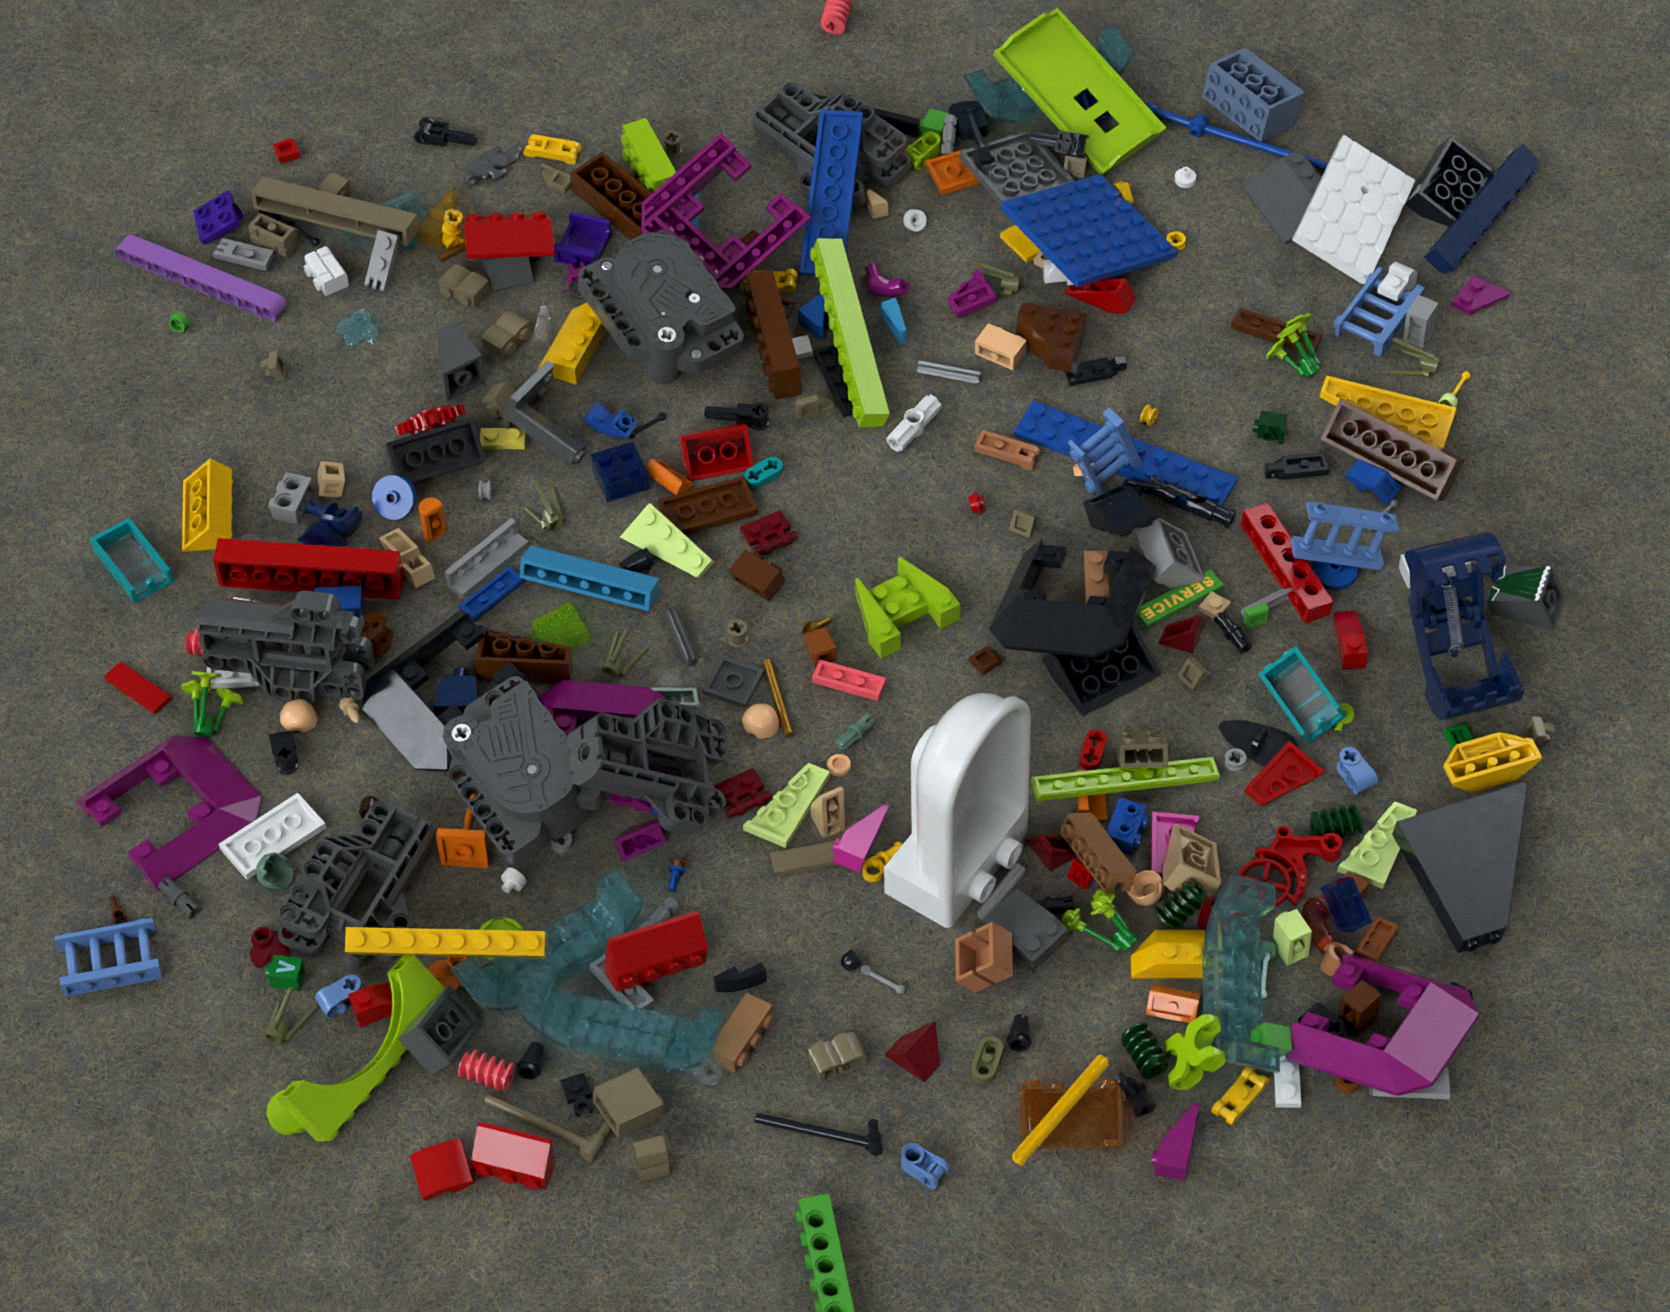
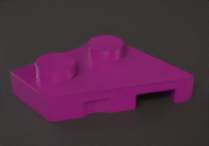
M976 269L973 272V277L968 282L964 281L959 286V289L948 298V304L957 318L997 302L995 293L979 269Z
M1473 275L1451 301V306L1471 315L1482 308L1492 306L1494 302L1508 299L1510 292Z

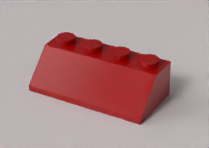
M698 911L607 939L604 971L615 991L631 989L636 985L652 982L657 978L667 975H674L682 970L699 967L705 963L708 947Z

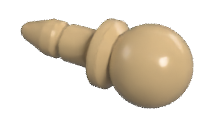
M352 697L341 699L339 707L344 715H349L352 722L359 723L360 716L358 714L359 706L357 701H354Z

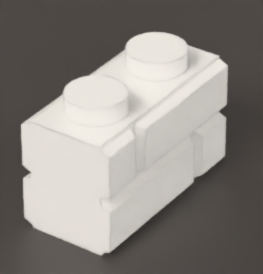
M325 246L318 249L317 252L313 251L305 255L306 265L303 267L306 275L313 277V283L317 291L322 290L324 295L327 296L349 286L346 272L328 247Z

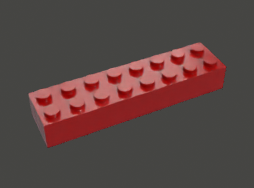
M218 538L213 557L219 587L285 592H315V588L361 586L363 597L400 600L404 582L400 551Z

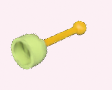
M1468 371L1463 372L1462 379L1454 391L1442 395L1438 403L1456 407L1458 399L1455 396L1464 382L1470 379L1471 374Z

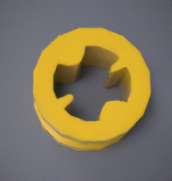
M1174 231L1167 235L1166 241L1170 242L1171 246L1177 251H1181L1185 248L1186 237L1183 233Z
M1147 404L1141 413L1140 422H1147V425L1151 427L1158 417L1159 409L1156 407L1152 409V406Z

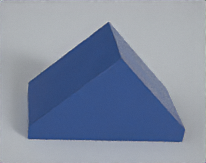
M819 294L798 309V323L818 339L824 340L825 301L823 295Z

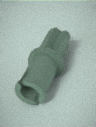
M865 713L857 722L848 725L847 730L835 740L836 747L845 751L856 740H861L863 734L876 724L875 719L872 718L866 723L871 715Z

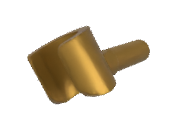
M827 617L819 622L806 621L802 633L819 629L832 620L830 617Z

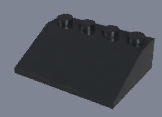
M1450 136L1437 147L1407 198L1405 205L1420 217L1449 227L1495 171Z
M1134 623L1124 645L1096 658L1051 653L1042 658L1053 680L1081 715L1161 675Z

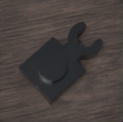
M585 1073L561 1079L560 1082L567 1103H574L575 1116L580 1117L579 1109L581 1107H587L589 1113H593L592 1103L587 1099L592 1097V1093Z

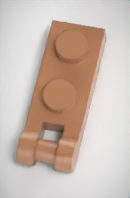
M985 430L981 431L974 445V452L1017 464L1028 470L1033 469L1035 465L1034 460L1041 453V450L1035 445Z

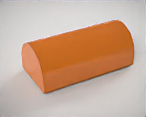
M650 459L647 464L646 474L674 495L691 491L694 486L692 482L664 461Z
M436 498L422 500L419 503V513L423 536L428 543H431L447 533L443 504Z

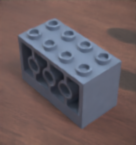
M1245 47L1210 63L1202 97L1259 142H1263L1296 125L1305 92Z

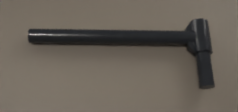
M757 1113L755 1116V1123L863 1146L874 1156H879L883 1153L882 1135L879 1133L878 1121L876 1119L868 1121L869 1134L861 1136Z

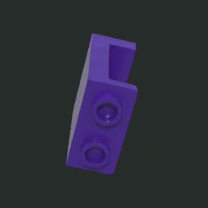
M570 212L568 228L561 242H555L554 262L572 263V266L580 267L581 261L584 262V266H587L599 260L612 234L611 221Z

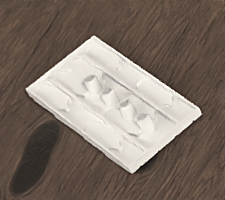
M1343 135L1337 144L1292 241L1359 283L1365 284L1369 274L1374 272L1392 229L1407 201L1415 179L1405 175L1401 170L1390 163L1388 164L1382 158L1372 152L1370 153L1369 150Z

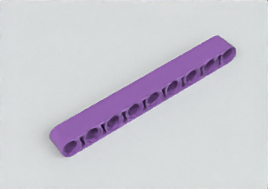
M127 235L115 250V255L120 260L125 259L128 261L127 263L137 267L142 266L146 268L145 270L154 274L164 275V278L171 281H179L181 285L191 289L196 288L200 290L199 292L208 296H216L218 300L228 304L233 303L236 305L235 307L245 311L250 310L254 312L253 314L262 318H270L272 322L278 318L287 306L286 300L273 291L134 235Z

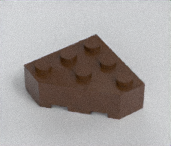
M1022 302L1017 316L1016 335L1027 340L1028 348L1037 357L1041 356L1049 369L1072 372L1084 339L1087 314Z

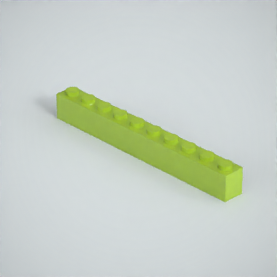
M817 239L814 247L811 248L810 256L811 260L815 263V276L819 278L820 294L823 295L825 301L824 309L825 312H828L829 328L834 334V346L838 349V361L843 368V380L847 383L848 399L852 401L853 417L857 420L858 427L884 426L890 413L842 239Z

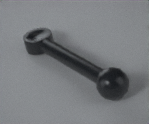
M294 221L287 222V225L296 228L299 234L310 240L313 246L319 245L320 240L318 238L311 237L295 226Z
M663 412L659 413L657 418L633 430L628 438L632 439L635 437V434L658 421L665 420L666 414Z

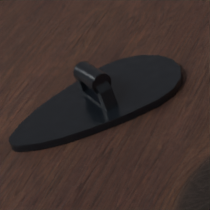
M1242 720L1223 721L1219 724V730L1233 747L1241 749L1249 759L1263 767L1275 757L1288 741H1291L1298 747L1292 736L1270 726Z

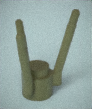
M972 261V265L991 271H983L982 274L1002 280L1001 288H1005V290L993 291L996 296H1012V292H1018L1020 275Z
M1395 337L1392 339L1393 342L1405 347L1401 350L1402 352L1421 359L1419 368H1423V370H1391L1389 374L1429 377L1430 373H1436L1440 360L1439 356L1428 353Z
M537 480L534 481L546 510L542 513V519L528 507H525L524 510L540 524L543 530L548 529L552 532L561 528L564 525L565 518L562 515L555 488H550L555 505L554 509L551 507Z
M624 630L617 646L619 631H615L606 660L602 665V671L615 678H618L620 674L625 676L627 671L649 648L645 647L625 665V659L619 655V652L626 640L628 630Z
M289 987L282 1004L278 1001L275 1005L264 1034L265 1038L277 1044H282L283 1040L289 1042L292 1035L319 1008V1004H315L288 1030V1023L281 1018L293 992V987Z

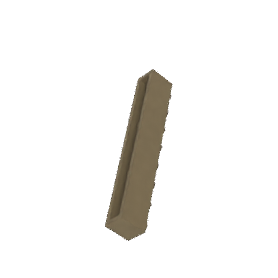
M264 176L251 191L253 207L255 209L376 238L378 230L401 236L400 245L408 246L419 231L418 218L415 213Z

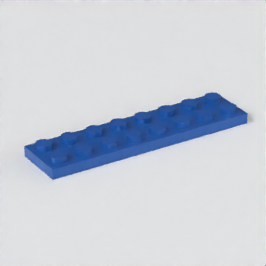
M820 109L807 214L811 219L805 225L800 275L815 276V263L811 260L810 251L817 239H842L845 252H847L864 118L863 112Z

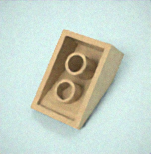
M1175 823L1172 828L1162 871L1164 885L1171 891H1175L1177 887L1184 891L1182 883L1185 881L1191 885L1190 878L1192 877L1204 887L1208 896L1212 897L1221 884L1217 843Z

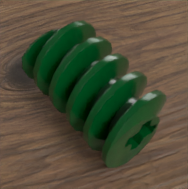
M1350 804L1348 810L1345 806H1341L1339 810L1331 808L1329 813L1323 809L1320 811V815L1316 811H1313L1310 815V831L1312 836H1324L1327 833L1336 834V831H1339L1341 837H1345V830L1347 829L1352 836L1354 835L1355 828H1358L1360 834L1364 832L1362 817L1354 804Z
M1192 877L1190 878L1191 885L1185 881L1182 883L1184 891L1178 887L1175 889L1177 897L1173 894L1168 895L1170 903L1165 900L1161 901L1163 909L1158 906L1153 908L1160 921L1169 928L1177 929L1180 926V922H1185L1187 916H1192L1195 910H1199L1205 898L1209 897L1204 887Z
M1140 1022L1131 1026L1123 1033L1121 1043L1126 1047L1127 1053L1131 1055L1132 1061L1136 1063V1068L1140 1071L1141 1076L1144 1079H1150L1164 1073L1168 1069V1064L1164 1063L1167 1060V1056L1165 1053H1161L1162 1048L1160 1045H1157V1039L1151 1038L1153 1033L1151 1030H1147L1148 1024Z

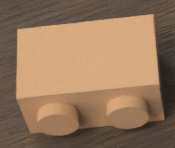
M989 323L975 340V354L1011 370L1016 368L1026 354V339Z

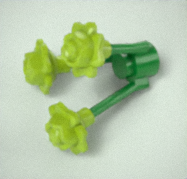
M1103 889L1097 890L1092 896L1091 905L1093 909L1090 913L1091 915L1104 913L1108 919L1110 918L1119 928L1113 935L1115 942L1087 927V924L1081 921V916L1079 915L1080 908H1077L1075 911L1067 910L1062 917L1061 923L1068 929V933L1075 929L1081 932L1085 931L1111 946L1116 952L1120 949L1126 952L1139 939L1115 910L1116 906L1112 902L1116 895L1115 889L1114 892L1105 893Z

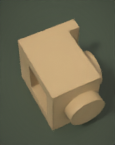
M320 461L317 474L318 495L325 497L342 496L345 483L343 463Z

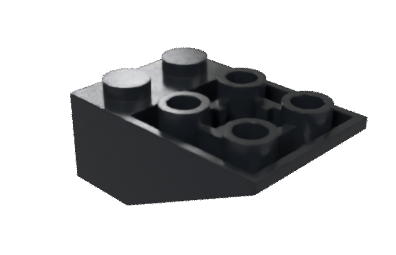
M1121 485L1083 502L1092 528L1110 532V534H1117L1120 537L1132 534L1135 528L1148 527L1153 524L1152 521L1159 518V515L1132 487Z

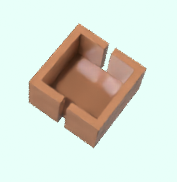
M990 922L977 928L976 933L971 931L956 938V982L973 992H978L992 986V981L998 983L1013 976L1012 933L996 923Z

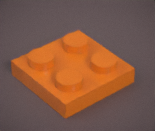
M963 150L925 161V167L941 195L980 184L959 159L960 151Z

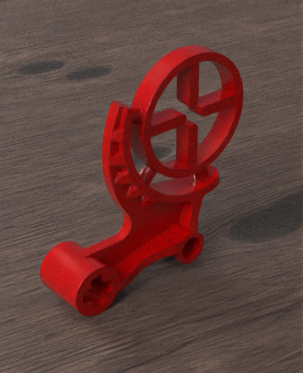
M1287 826L1278 827L1276 838L1270 847L1256 849L1255 856L1259 859L1246 863L1239 871L1237 876L1239 896L1245 903L1258 909L1275 908L1286 899L1290 900L1292 905L1297 906L1307 886V869L1303 857L1305 855H1314L1321 857L1326 862L1337 861L1341 856V837L1335 833H1327L1324 836L1300 837L1292 835ZM1279 862L1283 863V864L1286 865L1288 868H1285V867H1284L1283 865H1281ZM1265 866L1262 881L1266 883L1270 868L1272 867L1284 876L1287 885L1269 881L1267 889L1283 892V895L1272 902L1262 903L1265 887L1263 885L1260 886L1259 879L1243 875L1251 868ZM1290 873L1294 874L1297 882L1295 895L1290 894ZM1241 883L1256 887L1260 886L1257 901L1250 899L1243 892Z

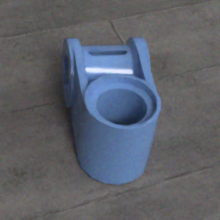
M1346 747L1341 750L1337 771L1348 787L1354 790L1352 792L1355 795L1378 784V777L1374 769L1368 765L1357 749Z
M346 975L316 993L315 1000L328 1019H333L334 1015L342 1014L351 1008L348 994L363 989L361 980L356 975Z
M910 1143L902 1149V1170L932 1190L937 1188L938 1181L943 1174H947L950 1171V1166L944 1159L932 1154L919 1144ZM914 1157V1158H917L918 1160H916V1161H910V1160H908V1158Z

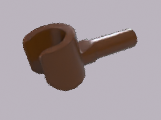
M114 896L109 897L113 908L111 915L114 924L117 925L116 917L118 915H123L125 921H127L125 910L118 907Z

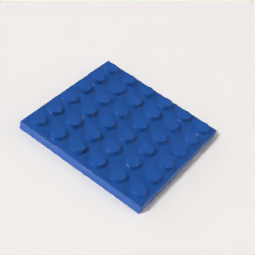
M1101 174L1002 201L1000 209L1076 287L1165 262L1177 257L1178 251L1171 246V243L1166 241L1157 229L1131 203L1126 201L1118 190Z

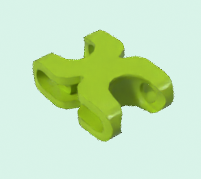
M1210 1014L1201 1015L1188 1024L1185 1035L1175 1033L1164 1042L1165 1054L1177 1057L1175 1068L1168 1074L1170 1088L1188 1090L1201 1081L1204 1070L1213 1073L1225 1064V1051L1212 1046L1215 1036L1221 1031L1219 1017Z

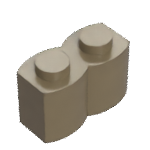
M453 264L438 281L440 291L445 297L458 299L464 306L476 307L490 292L489 280L478 273L470 272L458 264Z
M510 310L506 311L482 335L483 348L501 359H504L507 355H512L517 345L530 337L529 321Z
M854 1032L840 1033L833 1040L816 1042L808 1049V1059L820 1082H826L866 1066V1054Z
M663 1135L633 1142L635 1165L640 1183L670 1176V1169L674 1168L670 1142L664 1141Z

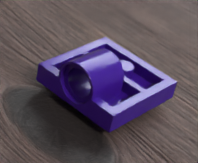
M228 190L193 211L199 239L204 245L211 243L240 225L239 221L243 219L240 208L234 202L233 194Z

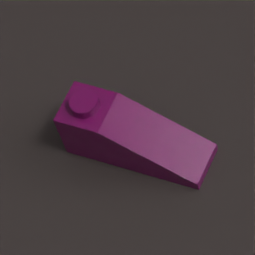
M1194 1103L1160 1141L1159 1150L1153 1151L1151 1165L1155 1166V1175L1185 1181L1200 1103Z

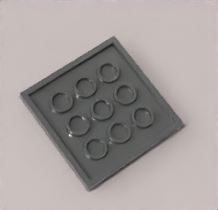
M1031 130L986 143L985 145L989 147L993 158L992 164L979 165L977 146L960 151L959 159L999 206L1002 201L1075 181L1044 145L1029 142L1028 136Z

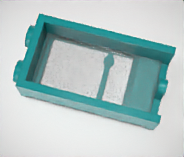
M130 518L117 523L115 526L102 533H98L90 539L94 554H96L134 604L174 582L170 568Z
M1297 646L1284 652L1281 658L1265 666L1263 671L1258 674L1298 732L1308 743L1317 739L1347 716Z

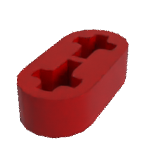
M1091 730L1085 737L1080 753V766L1086 771L1097 770L1101 765L1107 742V736L1101 730ZM1095 738H1098L1099 741L1096 747H1093V741ZM1090 754H1094V760L1088 763L1087 760Z

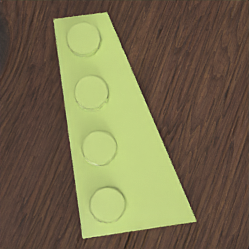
M651 503L644 508L620 536V538L641 549L647 547L651 554L697 578L702 577L714 563L704 551Z
M808 763L788 782L787 787L782 791H778L766 807L762 806L757 811V815L743 825V831L786 848L809 812L810 805L817 799L830 778V771Z
M1394 802L1377 821L1374 828L1368 831L1361 843L1350 852L1348 858L1342 861L1338 866L1337 872L1346 874L1350 871L1364 878L1367 883L1383 889L1400 852V847L1392 835L1395 825L1399 820L1416 816L1417 810Z

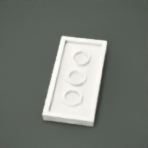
M296 793L219 843V848L244 878L248 880L257 874V863L265 854L275 852L285 856L325 830L326 825L308 803Z

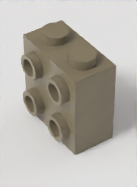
M1154 727L1147 728L1146 731L1126 728L1122 729V732H1116V749L1120 768L1168 767V742L1164 730Z
M638 1067L594 1087L593 1103L618 1139L662 1119L663 1107L665 1106L664 1100L659 1093H655L650 1079L647 1075H643Z

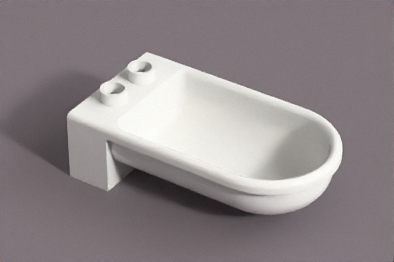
M977 693L967 696L953 705L937 725L931 726L923 734L913 752L911 759L912 834L884 867L885 893L945 928L952 927L974 899L980 903L985 902L992 893L996 883V878L993 876L1001 865L1007 869L1012 868L1021 855L1023 844L1020 841L1028 832L1031 713L1028 704L1024 700L1016 696L1004 699L991 693Z

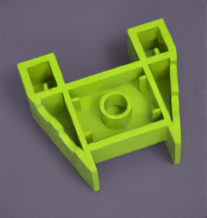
M902 557L898 558V576L867 590L859 578L855 579V595L869 644L881 659L901 649V633L898 631V628L926 614L931 616L940 629L960 620V603L951 591Z

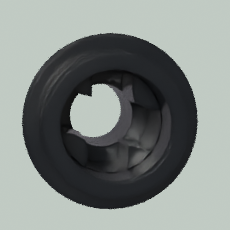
M646 547L636 550L620 562L619 566L621 569L638 572L649 569L654 564V561Z
M1024 1014L1014 1016L1006 1039L1009 1048L1015 1052L1026 1051L1031 1045L1029 1018Z
M531 1042L519 1060L517 1068L518 1074L522 1078L533 1080L540 1075L544 1046L541 1043Z

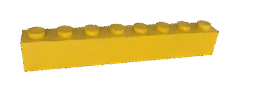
M346 927L345 952L349 955L404 956L414 954L415 956L547 959L548 934L545 931Z

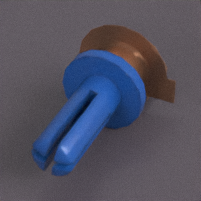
M689 851L685 854V856L687 855L686 860L685 857L684 859H669V862L673 864L668 867V871L671 872L669 891L676 892L679 876L685 873V869L682 866L687 862Z

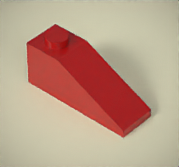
M1104 279L1081 287H1076L1073 284L1065 291L1066 295L1108 313H1127L1137 300L1127 279Z
M1333 612L1342 670L1366 668L1368 651L1365 634L1357 612Z
M390 983L371 985L348 994L352 1012L360 1028L392 1015Z

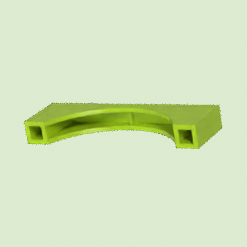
M414 954L402 956L387 973L392 992V1015L384 1042L373 1059L357 1074L339 1083L321 1085L305 1080L292 1081L277 1098V1101L314 1140L318 1142L333 1140L339 1133V1127L354 1116V1110L358 1105L363 1104L371 1096L370 1091L386 1079L385 1074L389 1069L394 1068L402 1060L401 1055L408 1049L398 1038L408 1025L444 989L443 985Z

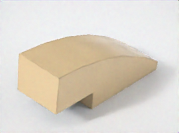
M399 528L379 538L385 550L400 551L403 573L415 588L435 579L431 563L421 555L419 547Z

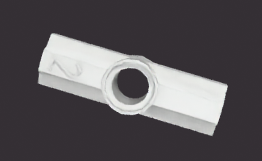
M931 394L930 396H925L915 408L905 412L904 420L886 438L891 449L896 452L903 451L915 437L923 434L924 427L942 408L941 403L936 397Z

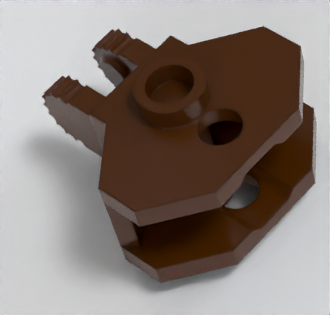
M378 611L370 613L364 618L365 624L361 637L371 641L374 658L381 657L391 648L394 635L385 626L387 623L386 616Z

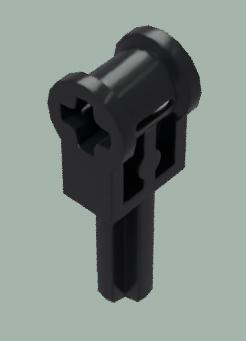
M429 117L420 119V128L414 135L417 143L444 147L446 141L472 146L477 143L476 134L449 130V123L435 121Z
M1059 130L1057 134L1031 131L1028 138L1030 143L1055 147L1054 152L1086 157L1084 151L1086 139H1089V135Z
M761 402L754 404L738 403L737 409L707 406L704 411V416L707 419L736 421V424L745 423L747 427L757 431L765 430L770 424L767 417L769 408Z
M1123 1072L1119 1073V1078L1116 1082L1124 1091L1126 1099L1130 1100L1135 1108V1115L1141 1117L1153 1112L1156 1104L1149 1099L1145 1084L1138 1083L1129 1073L1125 1075Z

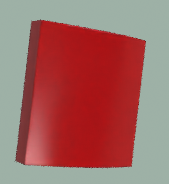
M460 1138L438 1143L409 1155L421 1197L425 1201L433 1199L448 1190L454 1193L475 1183L463 1140Z

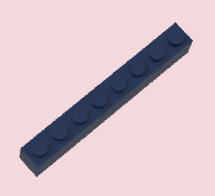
M1524 144L1511 152L1426 253L1424 258L1442 274L1448 270L1454 271L1461 264L1459 259L1466 257L1471 252L1472 248L1470 246L1472 244L1475 245L1483 237L1482 231L1486 232L1494 224L1493 218L1497 219L1505 211L1503 206L1505 204L1509 205L1516 198L1514 193L1520 192L1526 186L1525 180H1529L1538 171L1536 167L1541 161Z

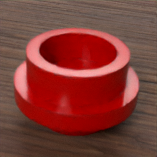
M977 491L973 492V495L968 496L972 513L978 512L981 514L983 513L982 508H986L983 495H978Z

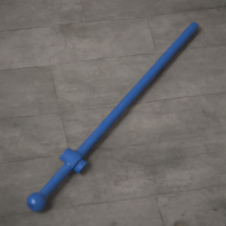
M1153 102L1145 103L1156 117L1190 127L1189 133L1192 136L1200 138L1206 132L1280 157L1294 153L1290 150L1208 125L1209 119L1204 114H1198L1197 117L1190 119L1159 109ZM1305 156L1313 167L1326 170L1327 162Z

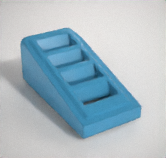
M892 298L882 302L881 318L898 342L902 345L906 344V327L897 299Z

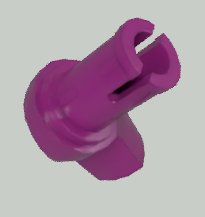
M869 263L868 266H865L868 276L866 286L872 294L890 298L907 294L909 285L904 279L889 280L882 277L877 263Z

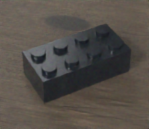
M473 417L387 442L384 445L393 474L407 478L412 484L486 461Z

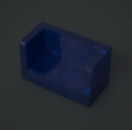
M1340 877L1320 887L1336 925L1341 932L1352 933L1372 922L1353 877Z

